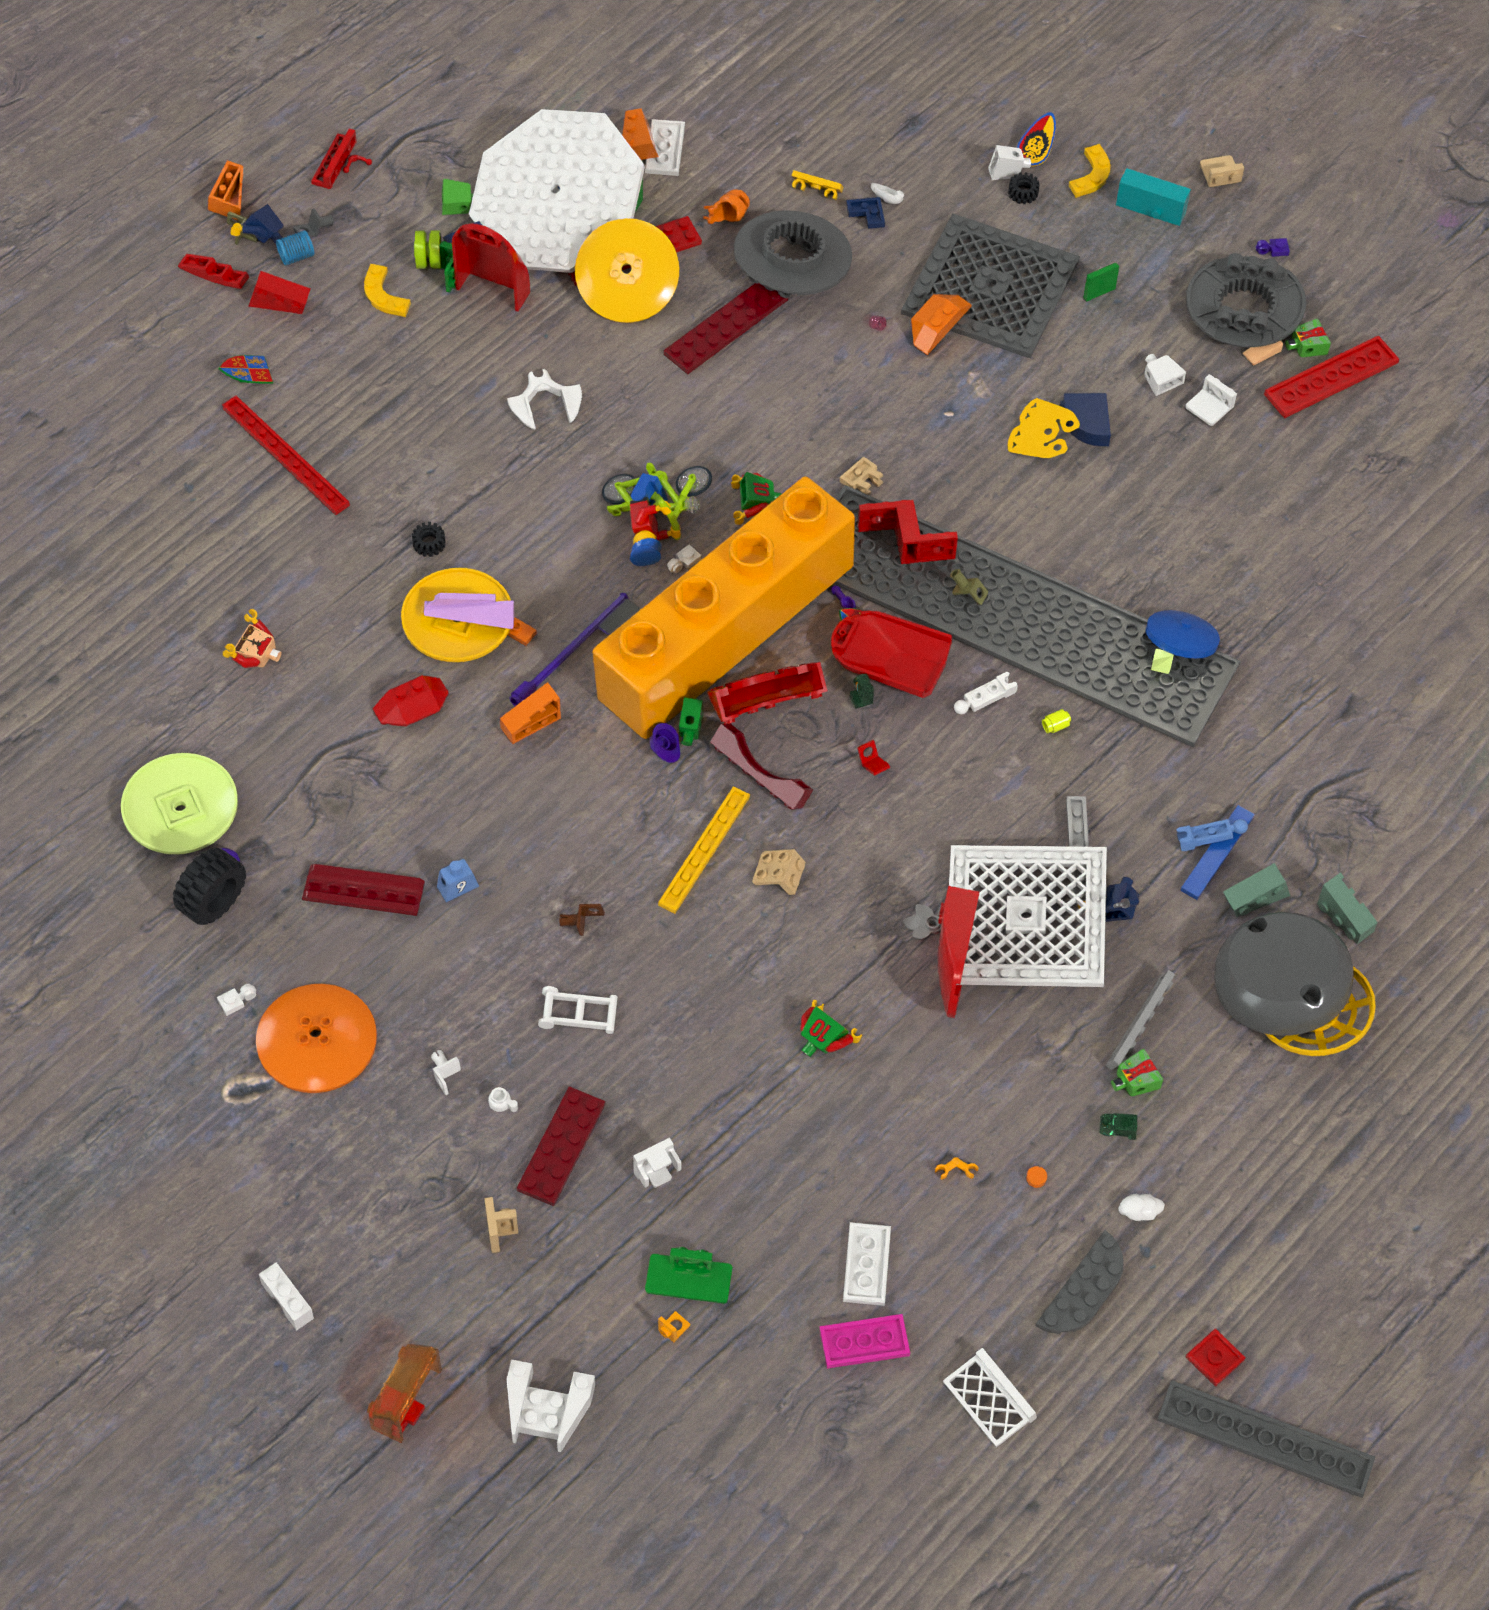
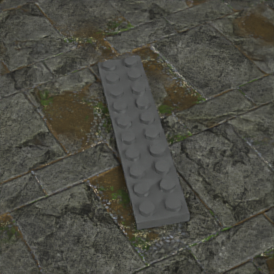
M1172 1380L1157 1421L1361 1498L1364 1495L1375 1460V1456Z

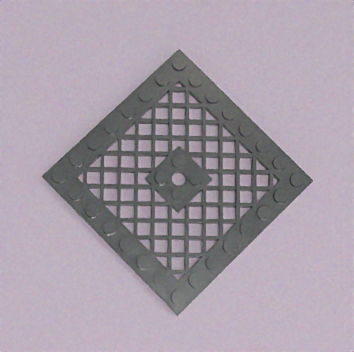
M952 213L903 305L901 314L912 318L933 295L931 294L932 290L934 294L953 295L960 292V297L972 305L969 309L971 314L963 315L950 331L1031 359L1074 273L1080 256ZM963 240H970L969 243L964 244ZM985 244L986 248H979L980 245ZM974 248L975 251L969 252L968 249ZM998 250H1001V251H1002V253L997 254V255H996V253H995V251H998ZM960 251H963V252H964V254H962V255H959V256L957 255V252H960ZM987 253H990V254H991L990 257H987V258L984 257V254H987ZM1017 255L1018 259H1011L1012 256ZM979 256L980 260H973L974 257ZM1006 258L1007 262H1000L1001 259ZM968 259L969 263L962 264L961 261ZM1033 260L1034 264H1032V265H1028V264H1027V262ZM995 262L996 265L990 267L988 263ZM957 263L958 266L953 267V268H952L951 265H950V264ZM1019 264L1023 265L1022 268L1017 269L1016 265ZM1046 266L1050 267V269L1044 271L1043 267ZM1011 267L1012 271H1005V268ZM973 268L974 272L967 273L966 270ZM1038 269L1039 273H1032L1033 270ZM962 272L963 275L956 276L955 273ZM1027 272L1028 276H1026V277H1022V276H1021V274ZM950 275L952 278L945 280L944 276ZM1043 278L1044 282H1037V279ZM965 280H966L967 283H968V284H964V285H961V284H960V282L965 281ZM1032 281L1033 285H1026L1027 282ZM992 283L994 286L990 287L987 284ZM955 284L957 287L950 289L949 285ZM1021 285L1022 288L1016 290L1014 286ZM941 287H944V288H945L944 291H941V292L938 291V288H941ZM1037 290L1038 294H1031V291ZM1026 294L1027 297L1020 298L1019 295ZM1015 297L1016 300L1010 302L1008 298ZM970 299H977V302H970ZM1031 302L1032 306L1026 307L1024 305ZM992 303L994 307L987 309L986 305ZM1020 306L1021 309L1015 311L1013 307ZM978 307H981V308H982L981 311H978V312L975 311V308H978ZM1006 309L1009 310V313L1003 314L1002 312ZM997 312L999 316L992 318L991 314ZM1025 315L1026 318L1020 320L1018 316ZM983 316H986V317H987V319H986V320H983V321H981L980 318H979V317H983ZM1011 318H1013V319L1015 320L1014 322H1011V323H1008V321H1007V319H1011ZM1001 321H1002L1003 324H1004V325H1001V326H997V325H996L997 322H1001ZM1018 327L1020 330L1013 332L1012 328Z

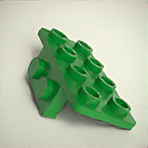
M685 1247L671 1248L670 1256L652 1254L650 1256L645 1292L647 1294L725 1304L728 1302L733 1267L728 1263L713 1262V1253H709L706 1250L693 1251Z

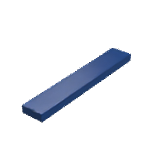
M1238 805L1229 817V823L1232 825L1236 820L1243 819L1249 825L1255 814ZM1232 832L1233 839L1211 843L1180 891L1198 900L1242 834Z

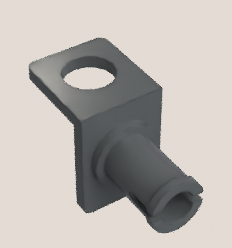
M312 209L308 224L293 226V230L297 234V232L300 233V229H305L309 232L310 238L317 237L320 227L333 226L334 220L332 215L320 217L317 211Z

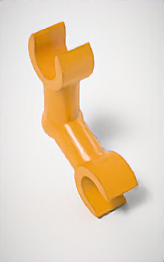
M954 1157L947 1164L938 1165L935 1168V1173L943 1170L945 1173L940 1178V1180H943L947 1177L949 1171L958 1167L965 1171L968 1178L973 1179L974 1174L970 1173L969 1169L978 1171L979 1168L974 1163L967 1164L958 1157Z

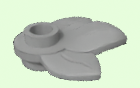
M916 904V915L903 920L905 926L913 931L912 937L915 939H925L930 934L938 933L942 925L938 924L939 917L934 915L932 909L921 904Z

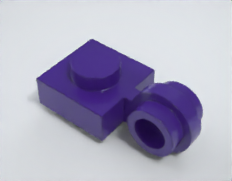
M1287 238L1270 239L1269 243L1266 240H1260L1256 245V251L1261 255L1271 251L1272 257L1289 256L1290 250Z

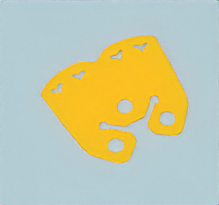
M1036 398L1023 409L1020 415V425L1015 427L1009 436L1008 451L1040 458H1052L1063 454L1068 450L1067 444L1063 439H1057L1044 446V443L1055 439L1060 430L1056 420L1060 419L1062 430L1067 433L1079 428L1080 422L1074 412L1069 409ZM1073 421L1074 424L1071 427H1067L1066 422ZM1047 428L1052 430V433L1049 435L1044 433ZM1057 444L1061 445V449L1058 451L1054 450V446Z

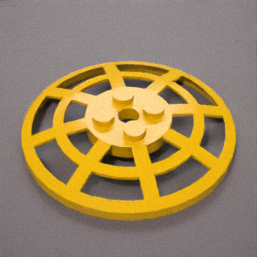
M1353 966L1354 978L1362 986L1367 997L1355 1001L1351 993L1348 1000L1349 1003L1341 1011L1351 1010L1347 1025L1337 1020L1338 1014L1329 1023L1310 1031L1315 1032L1316 1040L1299 1037V1034L1286 1035L1281 1040L1270 1034L1265 1035L1279 1047L1300 1055L1325 1056L1346 1050L1361 1040L1372 1025L1376 1009L1373 989L1367 978ZM1369 1005V1016L1364 1029L1361 1031L1353 1028L1352 1026L1357 1016V1008ZM1330 1027L1340 1030L1334 1036L1324 1038V1030ZM1346 1033L1355 1036L1354 1039L1331 1049L1326 1047L1327 1043L1340 1039ZM1295 1040L1304 1044L1318 1045L1319 1050L1300 1049L1288 1044Z

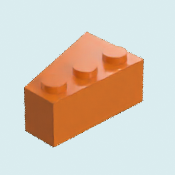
M642 109L626 111L622 136L641 160L659 157L648 121Z

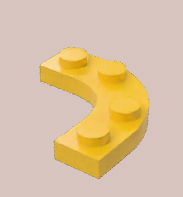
M1100 144L1084 149V154L1093 168L1091 173L1085 177L1069 181V188L1076 198L1099 190L1105 185L1109 177L1110 160Z
M370 264L364 280V290L371 305L384 313L406 317L411 305L410 299L387 294L382 288L388 272L387 267Z

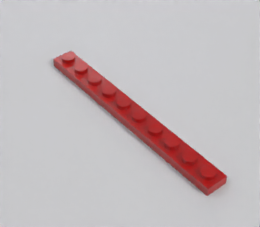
M234 396L222 404L225 412L335 515L350 506L349 501L239 397Z

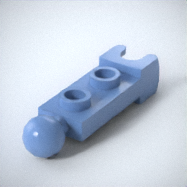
M1229 819L1194 827H1190V825L1179 827L1176 831L1178 840H1180L1181 851L1195 849L1196 846L1233 839L1232 832L1243 834L1247 831L1248 824L1245 820L1238 819L1230 825Z

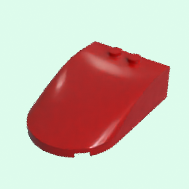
M479 224L460 226L452 237L456 290H460L469 274L514 289L515 311L519 312L530 294L529 273L520 255L501 234L491 228Z
M948 886L945 903L942 902L940 907L938 924L942 925L937 956L940 989L946 1016L955 1019L962 985L956 984H961L964 965L967 964L965 960L967 952L970 950L969 941L980 892Z

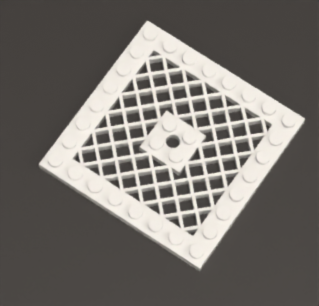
M951 845L949 886L973 890L978 885L983 888L978 898V902L983 906L978 911L976 910L974 920L978 918L982 924L977 928L974 925L972 927L969 941L971 949L967 952L965 960L969 964L964 965L961 984L956 985L1104 987L1107 847ZM980 868L984 873L978 877L974 872ZM998 868L1004 872L999 877L994 874ZM1019 868L1023 874L1016 877L1013 872ZM1037 869L1043 873L1038 878L1032 874ZM1057 869L1062 872L1058 878L1052 874ZM1076 869L1082 873L1078 878L1072 875ZM969 876L974 880L970 885ZM987 877L994 880L989 885L983 882ZM1007 877L1013 880L1008 886L1003 882ZM1027 877L1033 881L1028 886L1022 882ZM1047 877L1052 881L1048 886L1042 883ZM1065 878L1072 881L1067 887L1062 883ZM1085 878L1086 886L1081 883ZM997 885L1003 889L998 894L993 891ZM1017 885L1023 889L1018 894L1012 890ZM1038 885L1042 891L1036 895L1032 889ZM1056 886L1062 890L1057 895L1051 891ZM1076 886L1082 890L1077 895L1071 891ZM989 893L993 898L986 902L983 897ZM1008 893L1010 896H1007L1006 902L1002 898ZM1046 894H1048L1052 898L1048 902L1047 897L1045 896ZM1066 894L1072 898L1067 903L1061 900ZM1085 895H1086V904L1081 900V898H1082L1083 896H1085ZM999 902L1002 907L996 911L992 906ZM1057 902L1061 908L1055 912L1051 906ZM1075 903L1081 907L1076 912L1070 908ZM987 910L993 914L988 919L982 916ZM1005 911H1007L1006 919L1002 916ZM1046 911L1051 914V916L1047 920ZM1065 911L1071 915L1067 920L1060 916ZM1029 912L1032 915L1029 918H1023L1021 914ZM1084 912L1085 920L1082 917H1080V915H1082ZM996 919L1002 923L997 928L991 924ZM1054 920L1061 923L1056 929L1050 925ZM1074 920L1081 924L1076 929L1070 925ZM986 927L992 931L987 936L981 932ZM1005 928L1006 934H1008L1006 937L1001 933ZM1047 928L1051 933L1044 937L1042 934H1046ZM1065 928L1071 932L1066 937L1060 934ZM1084 929H1085V938L1080 934V932H1081L1082 930H1084ZM977 935L981 941L975 945L971 939ZM995 936L1001 939L996 945L990 941ZM1015 936L1021 940L1016 945L1010 941ZM1035 936L1041 940L1036 945L1030 942ZM1056 936L1060 942L1054 946L1050 940ZM1074 937L1080 940L1076 946L1069 942ZM985 944L991 948L986 953L980 949ZM1005 944L1011 948L1007 953H1003L1000 950ZM1025 944L1030 948L1026 954L1020 950ZM1044 945L1051 949L1046 954L1039 950ZM1064 945L1070 949L1065 955L1060 951ZM1083 946H1085L1084 954L1079 951ZM976 952L981 957L974 962L970 957ZM994 953L1001 957L996 962L989 958ZM1014 953L1020 957L1015 963L1010 959ZM1036 953L1040 959L1034 963L1030 957ZM1054 954L1060 958L1055 963L1049 959ZM1074 954L1080 958L1076 963L1069 959Z

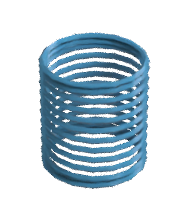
M305 230L276 240L278 253L286 266L294 262L296 263V261L304 260V258L312 257L315 254L312 241Z

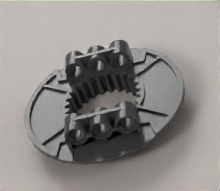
M774 211L759 215L740 229L734 244L735 260L743 272L748 275L749 279L754 283L764 285L770 291L777 290L783 298H788L792 294H816L836 286L845 278L852 262V250L849 241L835 225L819 216L800 211ZM779 236H786L789 243L793 245L799 244L806 252L813 251L815 253L813 257L809 256L808 260L803 258L802 261L799 259L793 261L792 258L785 259V256L779 257V253H774L775 250L771 249V242H774L775 238L779 239Z
M1233 253L1229 257L1209 262L1195 273L1188 285L1186 305L1193 322L1213 339L1238 347H1261L1283 340L1298 328L1305 314L1306 296L1296 276L1288 269L1286 270L1278 265L1275 259L1268 258L1264 260L1256 256L1248 257ZM1240 289L1244 292L1250 290V293L1256 291V295L1262 294L1263 299L1267 298L1266 303H1269L1270 309H1268L1267 313L1262 311L1251 313L1247 309L1235 311L1229 306H1222L1221 301L1224 296L1227 297L1228 293L1233 294V290L1239 292Z

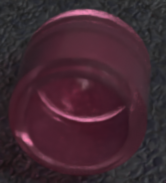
M877 315L870 317V328L880 331L885 329L887 323L885 317Z

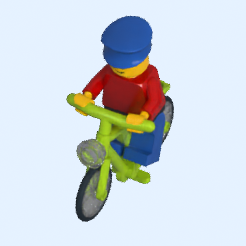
M652 463L646 464L649 474L642 473L639 478L629 474H619L610 478L605 483L602 489L604 500L610 504H620L607 506L608 512L613 516H620L622 512L626 511L631 512L632 529L635 534L630 554L631 563L636 566L655 564L661 559L660 551L662 545L659 540L668 539L669 536H672L675 540L681 538V528L677 518L683 510L696 514L697 510L700 509L699 500L695 496L705 492L711 485L712 474L709 469L702 466H693L682 471L675 483L676 489L680 493L679 496L668 483L667 474L663 471H656ZM665 491L668 493V495L671 497L674 503L667 502L668 497ZM658 511L667 515L672 525L670 531L667 529L658 531L656 516Z

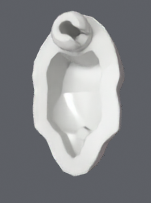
M871 183L872 191L877 197L883 199L885 203L899 204L903 201L904 193L902 191H896L881 184Z
M1136 1193L1123 1199L1118 1209L1122 1215H1126L1135 1221L1154 1220L1156 1215L1164 1210L1165 1204L1162 1200L1153 1197L1151 1194L1139 1195Z

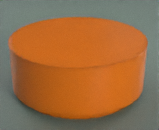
M1039 1166L1031 1167L1027 1172V1183L1034 1188L1044 1186L1047 1181V1172Z

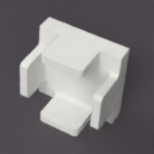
M670 1138L633 1155L634 1174L637 1180L640 1179L645 1188L649 1186V1180L654 1188L670 1181L672 1176L666 1167L671 1165V1163H673L677 1172L681 1170V1160L676 1154L674 1144Z

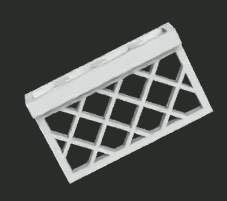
M983 1348L977 1351L973 1358L943 1380V1383L996 1448L1028 1422L1031 1423L1037 1418L1036 1412ZM974 1363H977L981 1368L980 1376L968 1375L969 1367ZM955 1378H965L963 1389L954 1388L950 1382ZM967 1379L980 1380L978 1391L966 1390ZM982 1380L991 1381L994 1384V1391H981ZM966 1393L978 1395L977 1405H968L965 1402ZM981 1395L993 1396L992 1407L979 1406ZM1004 1397L1007 1400V1409L995 1408V1398ZM979 1410L991 1411L990 1422L981 1421L978 1418ZM994 1411L1006 1413L1005 1424L993 1422ZM1009 1413L1018 1414L1023 1420L1017 1425L1008 1424ZM992 1426L1005 1427L1004 1435L998 1440L991 1434Z

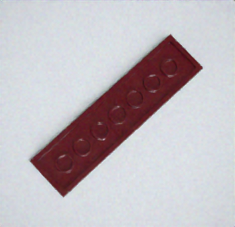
M754 283L664 350V356L688 375L787 302L788 298L780 296L777 290L770 291L764 285Z

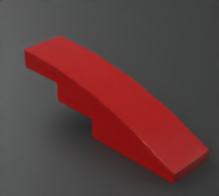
M186 254L178 265L180 269L195 276L241 289L249 279L247 272L233 270L231 265L217 263L213 257Z

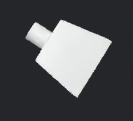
M996 145L989 165L991 179H1010L1015 174L1019 176L1022 168H1030L1031 159L1024 158L1020 148Z
M1150 354L1146 357L1145 361L1148 364L1144 374L1155 396L1184 384L1186 371L1169 356L1165 355L1157 359L1154 354Z

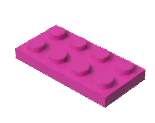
M903 1314L820 1326L819 1329L827 1369L910 1356Z

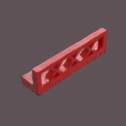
M349 128L346 135L337 133L311 180L313 185L327 189L332 188L357 142L355 130ZM323 176V181L318 180L319 177Z

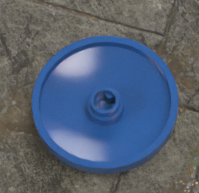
M1176 610L1159 611L1149 617L1146 625V634L1156 646L1180 657L1205 658L1211 656L1216 652L1220 642L1217 630L1210 623L1187 612Z

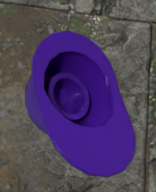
M667 723L657 724L650 738L652 751L668 763L677 762L680 758L678 733Z

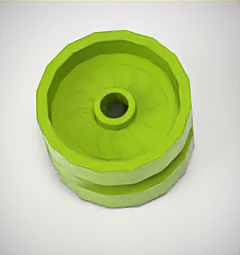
M425 230L415 231L414 257L416 269H425L428 264V258L432 269H441L440 230H431L429 241H427Z

